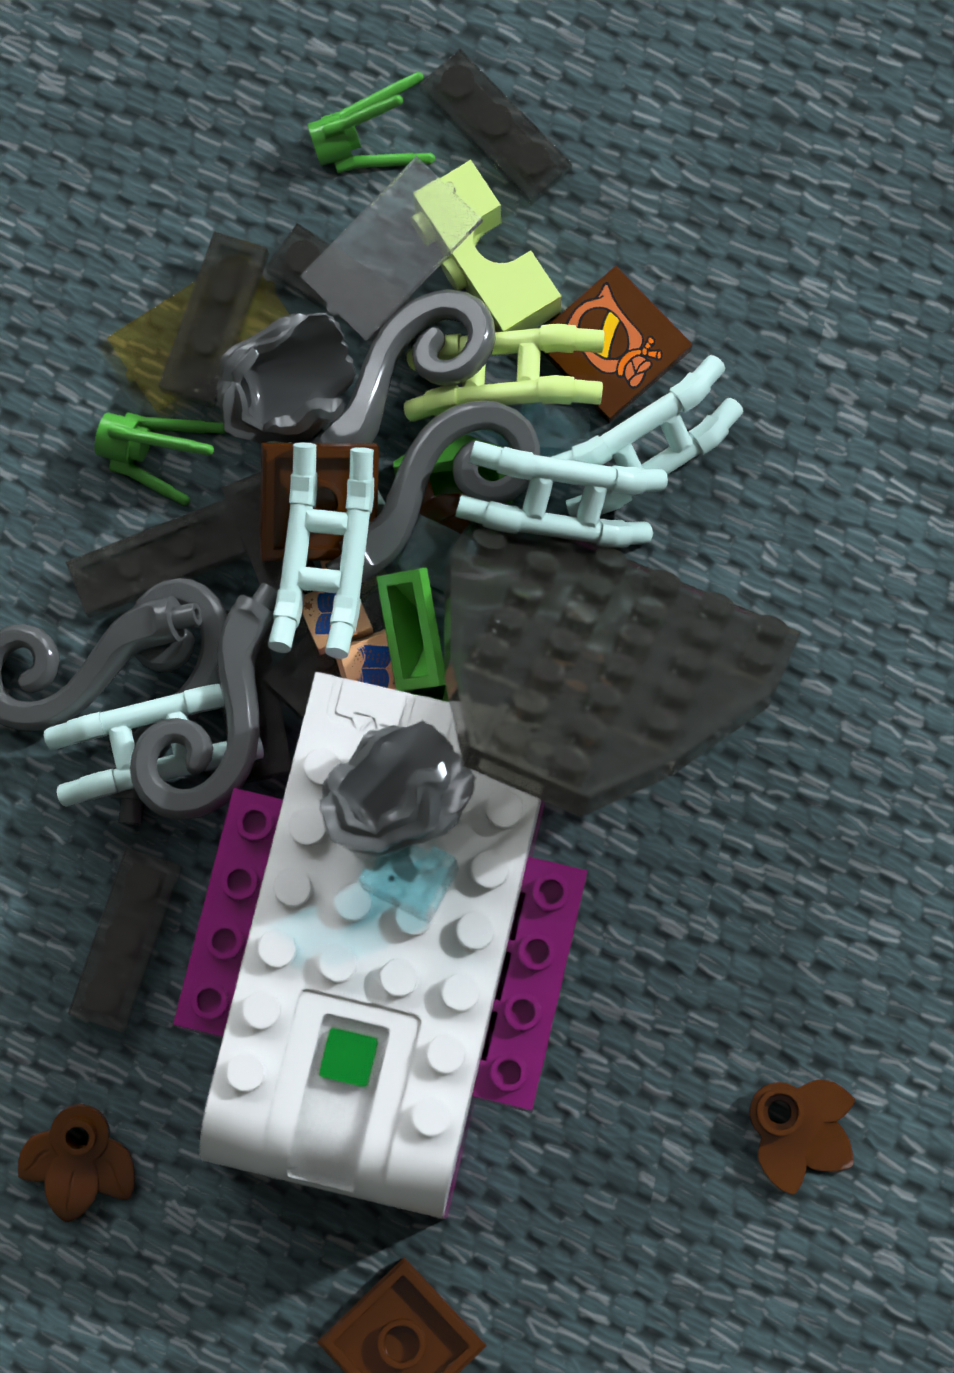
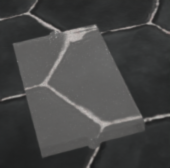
M416 156L300 277L328 303L326 309L331 315L339 314L367 341L483 220L455 193L456 187L452 182L444 183Z

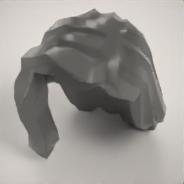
M295 313L285 315L247 340L233 345L222 356L219 363L221 377L217 383V401L221 408L224 430L237 438L259 443L270 441L291 443L310 440L325 425L337 420L344 410L343 399L337 397L349 389L356 376L353 359L347 355L348 345L343 342L344 334L341 332L339 322L335 321L333 316H328L327 313Z
M423 720L407 727L392 725L380 730H370L363 735L347 764L339 763L323 782L320 810L325 829L332 842L338 843L352 852L378 857H386L398 853L408 846L424 843L432 838L446 835L459 822L463 810L471 799L475 789L476 777L469 766L463 765L461 755L454 752L453 745L447 740L445 735L439 732L433 725L427 724Z

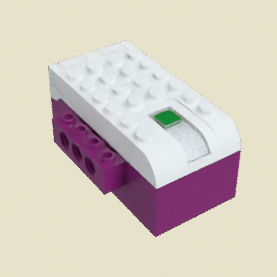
M315 672L284 799L233 788L173 1025L183 1030L223 1039L203 1118L199 1150L201 1160L442 1219L448 1218L475 1100L530 1113L533 1112L588 870L532 858L555 764L556 727ZM423 720L427 724L433 725L439 732L445 735L447 740L453 745L454 752L461 755L463 765L469 766L476 777L475 789L471 799L463 810L459 822L446 835L432 838L424 843L408 846L398 853L386 857H378L352 852L338 843L332 842L325 829L320 810L323 782L339 763L347 764L363 735L370 730H380L392 725L407 727Z

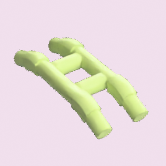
M549 324L541 325V328L495 332L496 340L491 356L518 353L516 382L485 384V364L477 374L462 382V387L458 385L440 386L426 391L422 396L407 400L404 403V413L408 420L414 422L433 415L438 416L447 409L462 403L483 400L500 402L504 405L542 402L543 405H571L572 402L600 405L603 391L602 382L576 380L574 377L558 375L540 377L541 351L545 353H573V351L602 353L604 330L576 328V325ZM460 333L445 335V344L438 353V358L449 360L457 356L465 347L468 335L461 336ZM413 349L407 352V362L410 368L416 371L412 359Z

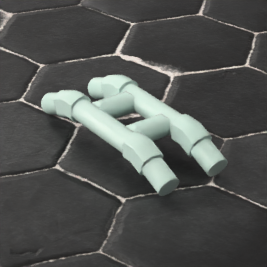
M709 355L693 373L689 372L680 383L670 388L668 394L600 437L596 435L587 442L572 446V450L552 456V458L604 465L611 459H614L617 466L662 469L668 475L697 455H704L717 447L728 435L729 428L743 414V408L736 400L726 398L712 415H707L698 426L687 431L680 412L683 411L685 413L697 406L710 392L711 386L725 372L723 362L716 356ZM658 426H661L669 447L641 464L632 443ZM607 490L601 515L623 507L632 501V497L635 495L613 493L611 490ZM582 495L566 500L570 516H577Z
M475 441L469 463L497 470V473L530 481L522 509H519L518 506L505 505L495 501L487 502L461 495L456 517L483 524V527L514 534L522 532L596 543L597 546L611 548L648 544L653 536L652 527L648 522L600 519L607 490L627 495L661 492L666 489L668 478L666 472L662 469H640L638 467L617 465L612 467L539 456L534 455L532 452L520 451L509 447L502 448ZM553 482L584 486L576 517L545 513Z
M305 442L293 444V473L291 474L289 497L290 512L280 590L277 592L273 613L274 622L268 647L279 653L291 651L295 631L299 627L303 609V590L337 593L334 596L330 619L331 627L325 653L333 658L344 659L348 657L352 636L356 632L360 613L361 599L359 598L370 513H372L374 500V450L370 448L350 449V473L347 480L346 500L347 512L313 509L316 506L318 473L316 472L317 445ZM310 532L344 535L340 570L306 567Z
M220 684L202 686L158 699L101 713L84 715L68 720L66 723L47 728L44 731V740L51 750L109 735L116 769L93 773L80 777V779L60 784L57 787V797L60 803L67 807L133 789L130 762L135 743L131 729L157 723L163 719L181 718L189 720L188 715L190 714L194 715L224 707ZM260 737L255 760L263 758L264 755ZM227 741L213 744L212 760L205 771L217 769L226 751ZM173 743L171 744L173 755L158 758V772L164 781L191 774L187 771L185 765L187 748L184 745Z

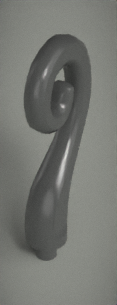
M447 289L422 295L400 308L384 324L371 344L347 408L337 420L309 443H373L381 425L391 379L398 359L405 347L417 334L435 323L446 320L460 322L467 330V343L463 350L454 358L441 360L438 358V353L445 344V335L439 328L432 327L427 329L418 337L413 345L412 359L418 374L433 384L443 386L462 383L477 374L491 356L496 340L495 324L488 307L482 300L467 292Z
M487 400L462 403L447 409L433 418L420 431L409 447L399 466L383 510L369 523L362 583L392 563L411 538L434 465L442 452L451 443L468 433L489 430L501 435L507 441L510 448L532 452L534 455L540 456V444L531 422L518 410L500 402ZM470 441L462 446L454 457L452 467L454 481L459 490L466 496L487 502L495 501L504 504L519 497L528 489L530 480L507 475L497 481H488L482 478L478 472V465L469 463L475 441ZM343 541L339 542L341 549L343 546ZM341 555L326 563V568L340 570Z
M192 579L167 580L149 588L138 599L135 606L151 600L174 596L180 605L197 603L202 614V623L199 625L201 647L196 666L188 680L175 694L202 686L220 684L216 660L217 647L222 626L227 618L226 610L220 599L205 585ZM185 629V636L182 641L169 643L164 647L157 646L142 650L135 657L143 666L156 672H169L178 669L189 661L195 647V636L188 629ZM201 713L190 714L188 718L194 721ZM155 723L141 726L132 734L135 745L139 737ZM171 744L161 750L158 758L165 757ZM134 788L110 795L111 799L121 800L118 822L142 825L144 803L139 799Z
M261 583L252 598L244 595L238 597L222 626L218 640L217 670L226 713L228 737L226 751L216 771L204 783L191 789L172 787L162 779L158 772L157 760L161 750L173 743L182 744L187 748L185 765L189 773L200 775L207 769L212 760L214 747L210 736L204 728L191 720L181 718L160 720L150 726L139 737L134 747L130 762L132 785L139 799L150 810L161 817L185 820L209 815L229 802L233 788L241 789L251 773L257 755L259 740V707L255 684V662L272 630L274 618L271 611L276 605L278 592L266 583Z
M168 596L133 607L110 625L67 685L50 697L29 702L14 699L7 692L2 677L5 660L16 649L25 648L31 651L34 658L33 665L20 675L18 683L23 691L35 693L42 691L54 682L60 665L59 650L54 640L41 628L28 624H15L0 629V724L11 729L30 732L46 730L49 727L71 720L86 709L107 688L126 663L137 653L149 648L182 641L185 636V628L201 625L202 614L197 603L180 605L174 596Z

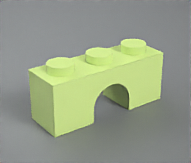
M471 160L413 194L417 215L413 216L411 221L415 230L427 247L434 243L437 244L446 258L445 261L441 262V267L452 287L456 291H461L465 288L469 294L482 300L488 307L494 320L495 332L535 329L561 313V295L531 250L514 261L507 263L491 262L477 251L476 244L486 232L501 224V204Z

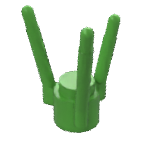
M415 72L339 112L307 123L320 165L324 166L334 162L339 174L355 168L410 166L433 163L435 155L432 153L352 155V150L362 148L355 126L402 105L403 98L399 94L422 82L424 79L423 74Z
M109 412L105 413L98 426L94 445L97 456L111 459L109 470L127 475L183 506L190 503L188 495L133 464V461L142 462L147 456L150 445L188 453L211 455L214 452V448L210 444L153 433L151 430L223 434L226 432L224 424L201 420L145 417L127 412L125 417Z

